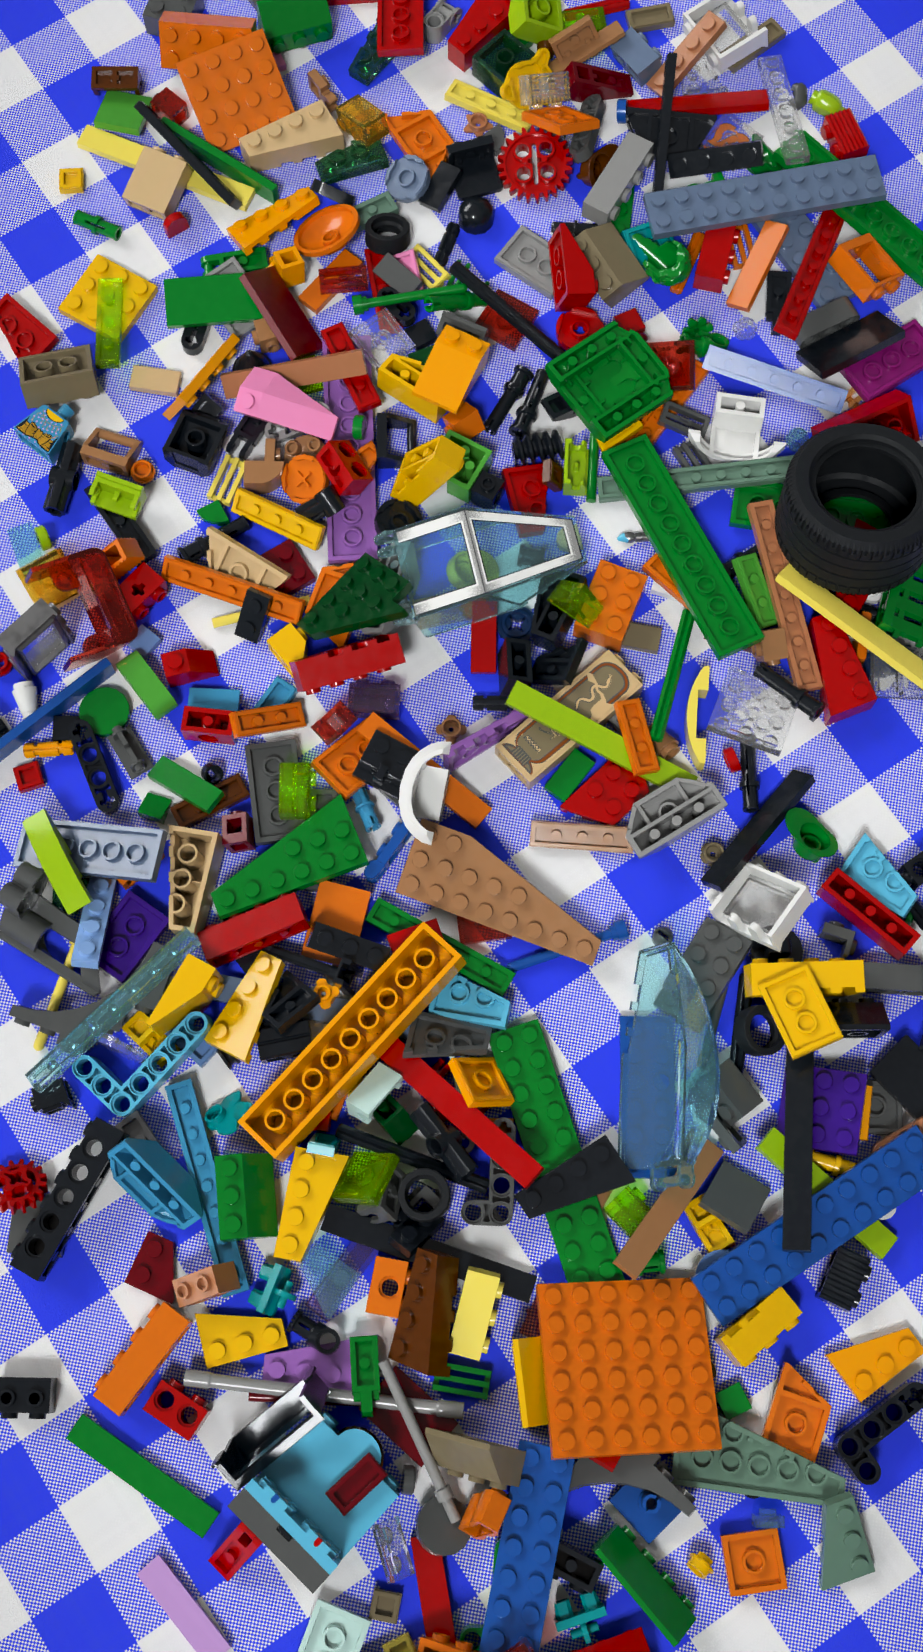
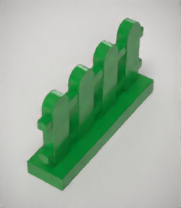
M923 564L907 581L893 589L882 592L874 625L885 633L887 631L891 632V637L896 639L899 636L915 642V647L920 649L923 646V605L909 600V596L923 601V583L913 579L915 576L923 580ZM904 616L920 622V626L904 620Z

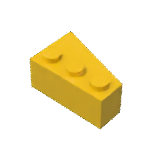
M392 353L378 368L377 387L436 424L447 410L412 395L424 365H421V361Z
M441 435L406 452L390 496L398 499V501H408L415 507L419 506L462 469L465 462L463 457L466 449Z
M779 1287L750 1308L714 1340L734 1366L747 1367L758 1357L757 1353L763 1348H770L779 1340L777 1336L784 1329L788 1332L800 1322L798 1317L803 1312L786 1291Z

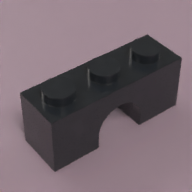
M316 921L313 922L305 944L306 947L340 959L345 957L357 965L375 971L388 960L392 949Z

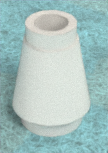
M22 681L13 685L14 690L12 694L23 719H26L38 709L37 686H34L33 681Z

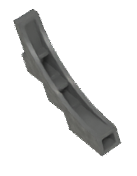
M153 942L144 961L135 973L117 990L97 1002L76 1009L61 1011L36 1010L20 1005H12L9 1015L15 1017L14 1022L29 1027L30 1023L40 1026L39 1031L44 1034L55 1036L56 1032L59 1033L56 1044L62 1046L60 1051L76 1056L77 1052L83 1053L85 1051L95 1024L99 1025L98 1030L113 1035L114 1031H121L131 1003L136 1004L134 1009L150 1014V1011L155 1009L165 992L180 951Z
M659 1454L621 1456L613 1472L589 1458H579L573 1466L569 1492L584 1486L600 1484L628 1485L649 1491L667 1500L688 1517L697 1509L693 1504L696 1499L684 1487L679 1491L671 1483L674 1477L663 1466L659 1469L655 1467L662 1459Z

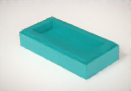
M315 1132L308 1142L306 1152L334 1157L340 1148L341 1139L332 1134Z

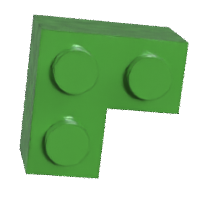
M449 429L445 437L466 449L463 457L465 462L462 469L447 481V493L469 504L471 489L482 470L488 472L492 466L493 451Z

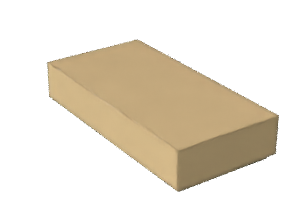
M134 365L129 389L130 391L177 397L182 374L179 371Z

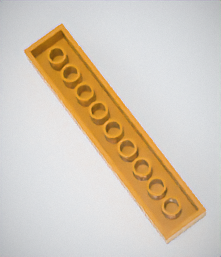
M423 921L237 1122L269 1154L283 1163L293 1153L295 1147H298L467 964L465 959Z

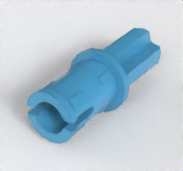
M364 786L352 797L356 805L355 812L360 815L365 831L370 833L371 827L374 832L381 827V823L374 810L375 804L373 801H370Z

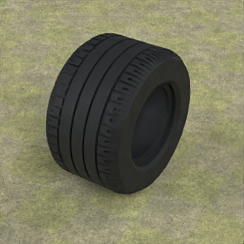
M849 423L833 426L808 439L795 453L788 466L775 513V532L778 544L792 567L818 586L838 593L852 595H870L885 592L899 586L914 575L923 564V447L899 431L867 423ZM841 497H855L866 500L884 512L891 527L873 530L847 525L831 515L823 504Z

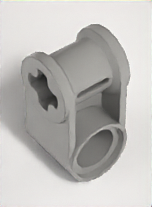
M438 0L424 17L425 41L430 44L442 42L445 36L459 23L462 9L459 7L454 8L447 3V0Z

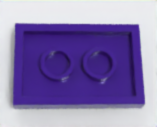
M129 890L110 914L99 967L122 984L125 983L146 957L153 942H157L169 927V918Z

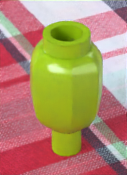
M825 89L820 91L814 90L808 103L812 104V110L822 116L834 114L835 112L838 113L844 109L847 110L842 107V101L839 97Z

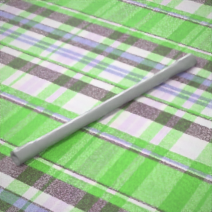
M192 1369L185 1370L183 1386L215 1388L273 1396H282L296 1385V1383L221 1375ZM329 1388L332 1392L327 1395L326 1402L361 1406V1402H354L352 1390ZM379 1394L380 1400L373 1401V1408L399 1411L393 1395ZM406 1397L414 1413L463 1420L464 1402Z

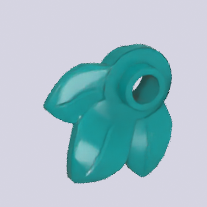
M240 1090L224 1098L221 1105L216 1104L208 1109L204 1117L206 1125L210 1130H217L220 1135H230L238 1130L239 1123L237 1121L253 1104L250 1102H240L242 1093Z

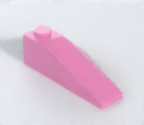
M254 367L240 385L233 409L242 415L328 441L333 440L339 417L280 374L259 367Z

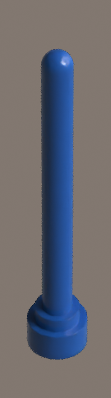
M623 919L612 922L613 925L608 926L609 929L594 934L602 942L611 939L621 942L629 939V933ZM545 950L510 962L506 968L516 972L563 955L551 950Z

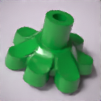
M699 317L697 320L689 318L687 320L688 326L682 329V333L685 332L689 336L698 338L701 336L709 337V332L713 330V325L707 322L704 317Z

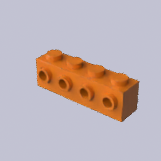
M163 1302L161 1305L157 1303L147 1316L150 1319L144 1328L140 1326L130 1338V1341L133 1343L127 1351L121 1350L112 1362L115 1367L108 1375L104 1373L94 1386L97 1390L93 1396L118 1416L126 1414L194 1323L168 1302Z

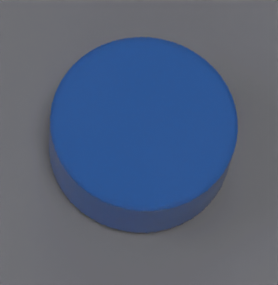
M627 99L617 100L618 124H627Z

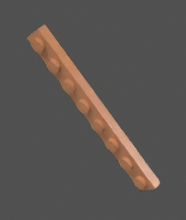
M773 500L749 503L746 508L779 628H785L789 657L787 661L793 683L799 689L805 688L808 691L820 690L823 684L800 599L775 581L777 575L789 564V561L781 551L776 537V511Z

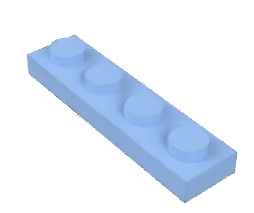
M90 877L87 890L94 901L83 907L72 953L71 966L99 969L116 890V879Z

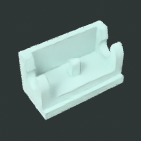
M379 1062L345 1100L349 1115L369 1124L372 1121L371 1116L389 1093L394 1088H401L403 1076Z

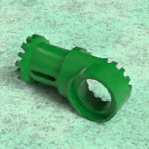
M684 332L680 335L678 340L680 342L678 345L680 346L677 349L678 354L690 353L695 354L698 358H702L707 353L710 344L727 350L729 340L718 333H711L709 337L701 336L698 338L689 336L688 333Z

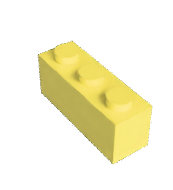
M468 1265L450 1340H453L452 1352L448 1353L480 1361L482 1353L487 1354L491 1337L486 1336L488 1326L494 1327L498 1311L493 1309L495 1298L501 1299L504 1282H500L501 1274Z

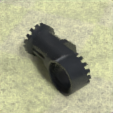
M301 1309L293 1316L295 1319L291 1320L292 1322L289 1323L286 1331L289 1333L293 1331L306 1339V1344L322 1354L330 1355L339 1349L341 1344L340 1337L334 1329L329 1328L320 1321L316 1323L305 1316ZM299 1324H303L304 1326H306V1327L309 1328L310 1330L308 1331L307 1329H305L304 1327L300 1326ZM326 1333L333 1334L336 1338L335 1346L328 1350L323 1349L320 1345V1338Z

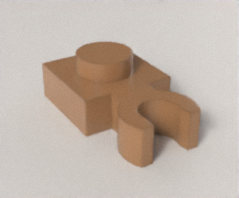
M316 69L308 72L309 88L319 100L322 99L330 112L338 109V105L335 103L338 99L329 90L330 84L324 75L321 76Z

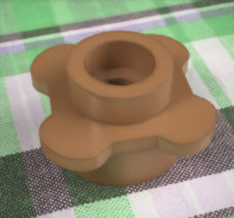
M448 715L442 724L436 727L437 734L442 735L446 742H452L451 745L455 744L456 739L460 735H464L467 730L466 726L461 725L454 715Z

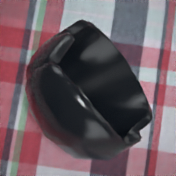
M474 196L468 197L461 202L458 213L459 226L466 233L474 235L483 234L492 227L494 211L493 206L487 199Z

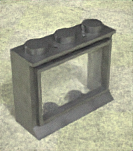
M42 598L0 634L2 651L9 657L8 660L13 664V668L27 681H32L33 675L36 676L67 648L69 642L71 644L74 643L69 635L72 631L66 625V620L60 615L61 611L52 602L47 604Z

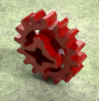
M20 1159L18 1164H14L10 1160L8 1167L0 1165V1188L3 1190V1194L0 1192V1211L4 1213L7 1209H11V1214L15 1215L17 1209H21L24 1214L28 1206L34 1209L37 1208L36 1201H42L44 1193H48L47 1175L43 1173L42 1167L38 1166L35 1168L34 1161H30L26 1165L23 1159Z

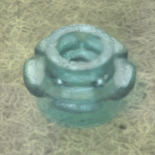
M794 428L789 432V435H786L785 443L789 445L790 450L797 452L809 439V436L804 429Z

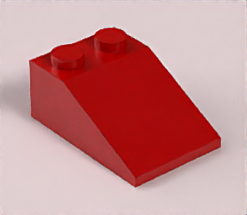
M560 223L548 241L555 312H569L571 308L586 307L590 303L591 299L598 292V280L594 279V270L565 223Z

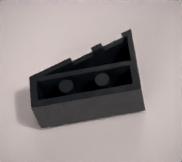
M560 567L540 574L531 627V635L535 646L552 652L562 645L589 589L585 576Z

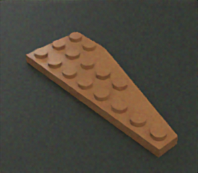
M422 818L420 824L428 831L434 832L432 846L422 843L416 838L414 839L397 885L396 893L593 966L602 942L601 939L546 897L540 890L500 860L474 837Z

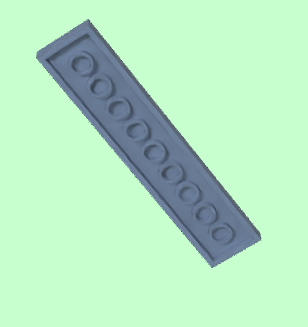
M874 154L645 193L643 201L653 240L884 201L887 193L876 155Z

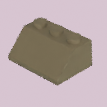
M612 222L585 229L574 238L594 270V279L598 280L597 293L611 308L650 278Z
M90 344L18 358L20 386L28 409L56 403L64 404L72 400L89 399L100 395Z
M426 1427L425 1435L437 1466L447 1468L448 1475L463 1478L465 1473L469 1475V1481L485 1484V1480H489V1487L505 1491L507 1490V1485L519 1487L526 1451L460 1433Z

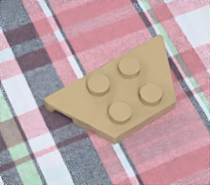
M213 526L207 527L206 535H209V550H207L208 568L273 590L290 579V573Z

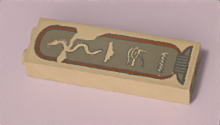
M608 649L574 678L571 685H566L552 699L604 726L616 714L614 703L616 701L637 698L642 692L643 682L634 671L630 672L625 667L624 660L618 654H613ZM527 718L495 746V754L530 790L565 760L575 748L577 749L581 745L539 722Z

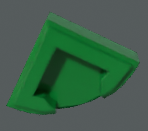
M219 500L196 510L198 516L204 522L217 524L218 526L230 523Z

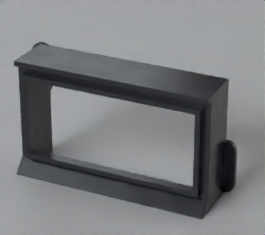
M315 1366L307 1371L302 1380L228 1441L225 1449L215 1457L211 1465L212 1469L216 1467L236 1491H239L252 1478L256 1477L324 1420L321 1412L327 1395L332 1391L315 1373ZM309 1412L312 1413L307 1419H305L301 1424H299L295 1429H293L289 1434H287L283 1439H281L277 1444H275L272 1448H270L266 1453H264L260 1458H258L254 1463H252L249 1466L252 1459H254L258 1454H260L264 1449H266L270 1444H272L288 1429L295 1425L305 1415H307Z

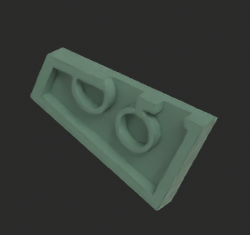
M847 1491L823 1500L821 1528L823 1547L822 1551H820L822 1566L818 1584L822 1591L875 1572L852 1493Z

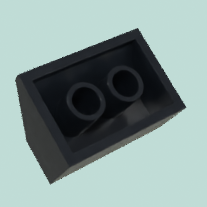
M834 998L832 1002H827L843 1038H880L890 1030V1022L883 1002H875L874 998H860L858 1002H848L847 998Z

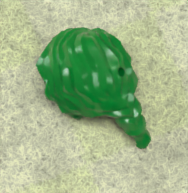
M640 233L632 236V239L637 241L639 248L648 257V261L644 260L643 266L646 274L652 278L655 284L674 286L685 281L689 276L692 258L689 250L681 242L673 240L659 245L657 242H652L650 238H644Z

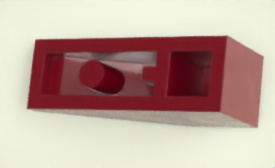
M571 61L558 77L561 98L583 102L593 94H599L602 100L632 97L634 94L629 74Z

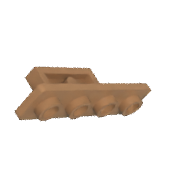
M586 15L548 39L556 56V59L548 63L549 68L556 75L555 81L571 61L583 63L624 37L626 34L619 22L614 21L597 32L589 15Z

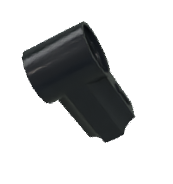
M330 485L314 495V498L296 507L295 511L316 522L325 516L327 518L331 517L346 506L334 486Z

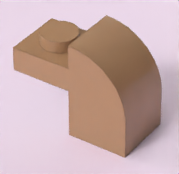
M266 438L264 461L245 460L243 484L246 490L255 494H266L273 492L281 486V476L285 463L281 461L282 450L277 448L276 439Z

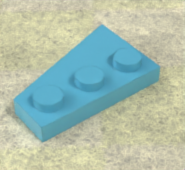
M864 833L841 867V870L893 913L904 919L917 901L918 896L867 834Z
M456 975L430 1003L428 1013L506 1030L512 1004L505 998L469 982L468 979L460 975Z

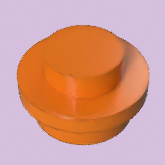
M138 460L131 467V477L138 484H147L154 479L155 468L149 461Z

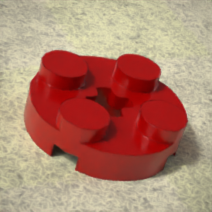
M587 307L571 308V311L561 314L556 323V338L559 347L567 351L603 328L604 324L597 317L598 314ZM578 327H583L585 333L576 334L573 329L577 330Z

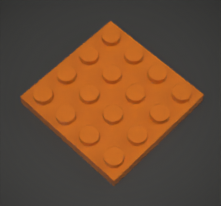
M263 28L175 63L206 142L224 153L240 147L239 138L295 112Z

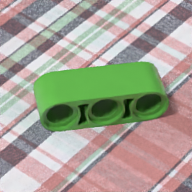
M137 650L115 664L157 721L178 707L173 696Z

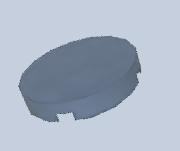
M407 154L403 158L393 161L387 169L385 176V185L391 197L401 203L417 201L429 188L431 180L430 169L416 155Z

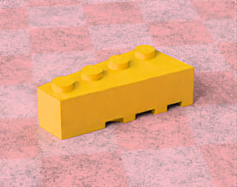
M767 958L752 959V963L743 966L745 998H761L762 995L758 985L808 964L824 997H842L864 993V960L829 958V961H819V958H805L803 962H794V958L778 959L777 963H768Z
M295 1147L273 1257L304 1263L327 1212L329 1203H331L351 1161L350 1156L335 1154L334 1157L308 1153L306 1152L307 1148Z

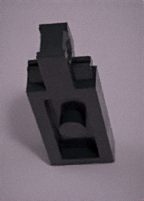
M769 271L767 274L765 317L766 322H771V335H781L773 331V328L790 290L792 272Z

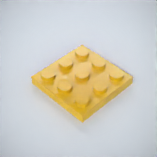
M97 254L58 307V310L62 315L120 345L158 293V287Z

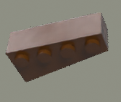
M417 1248L389 1351V1359L428 1376L450 1377L451 1367L447 1366L448 1352H452L453 1340H449L450 1323H454L455 1311L452 1309V1297L456 1296L459 1258L437 1250Z

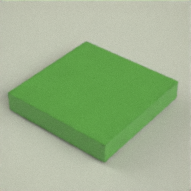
M107 91L94 119L95 128L140 136L146 119L134 106L138 101H142L152 108V98L120 91Z

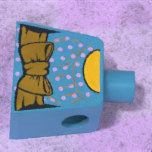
M65 403L56 412L47 405H42L14 427V430L19 440L54 465L58 460L63 442L71 441L74 436L73 429L68 421L75 412Z

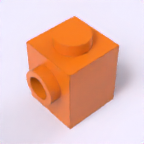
M466 401L462 404L457 414L449 412L442 417L446 426L444 427L446 434L450 429L468 439H472L485 430L478 409Z

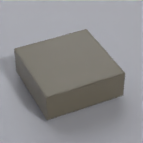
M374 1587L368 1619L397 1624L402 1593Z

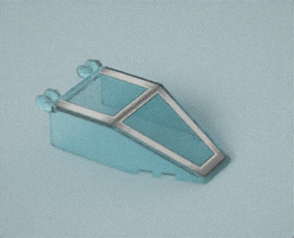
M461 507L394 530H385L373 538L374 543L378 546L392 542L395 543V546L388 545L377 550V556L385 559L397 555L402 577L408 580L414 587L407 594L408 599H403L398 604L405 610L410 609L411 613H408L409 615L406 618L394 620L393 624L395 626L416 624L425 637H432L520 609L527 605L528 601L537 594L546 592L553 583L559 579L562 581L588 563L575 516Z

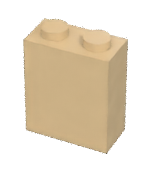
M144 145L122 198L128 206L165 220L168 215L175 212L192 174V170L183 157L179 155H174L173 157L157 146L150 148Z

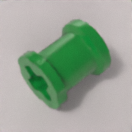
M658 1249L638 1277L643 1276V1273L650 1272L665 1274L666 1266L663 1249Z

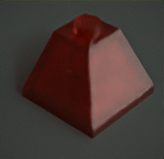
M695 340L647 343L667 367L671 390H695Z

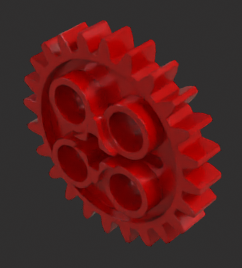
M531 125L530 132H527L523 127L522 135L520 136L513 132L514 140L506 138L508 147L501 146L500 149L503 155H498L497 157L498 162L501 163L497 165V170L501 172L499 178L504 181L503 188L507 189L510 187V196L517 192L518 201L525 196L528 204L531 198H535L536 203L539 204L540 197H543L548 202L549 194L556 198V189L564 191L562 182L569 183L568 175L573 173L572 167H570L573 165V158L569 157L571 154L569 149H566L567 141L560 142L561 136L555 135L553 137L552 132L544 133L542 128L539 131H535L533 125ZM532 145H536L537 185L534 184ZM544 149L552 151L549 155H542L540 153ZM521 151H526L528 153V155L523 158L517 156V154ZM551 172L553 176L551 178H544L542 174ZM527 174L530 177L523 181L519 179V176Z

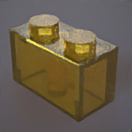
M357 94L336 107L337 124L340 129L349 133L356 141H360L366 147L389 134L385 113Z

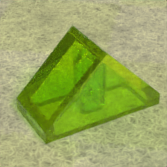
M563 579L547 598L548 602L588 629L604 608L585 584Z

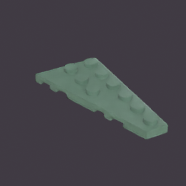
M718 1415L722 1443L720 1451L673 1453L671 1475L674 1477V1480L671 1483L674 1485L823 1506V1500L845 1493V1477Z

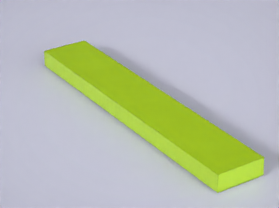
M773 1127L755 1149L784 1174L785 1136ZM814 1162L812 1167V1194L833 1181ZM879 1220L854 1236L856 1240L879 1260L885 1257L898 1239Z

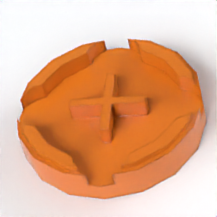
M303 454L293 457L289 463H286L281 476V482L284 492L287 493L293 502L303 504L328 487L329 478L315 456Z

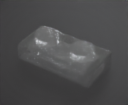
M399 1516L391 1517L372 1525L371 1528L387 1583H395L415 1574Z

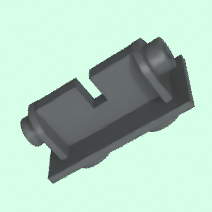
M117 725L112 729L113 734L107 737L131 780L154 767L130 725L125 728Z

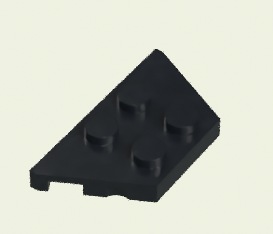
M627 107L626 114L633 133L654 143L652 153L655 154V160L660 110ZM671 111L667 154L699 149L715 124L717 115Z

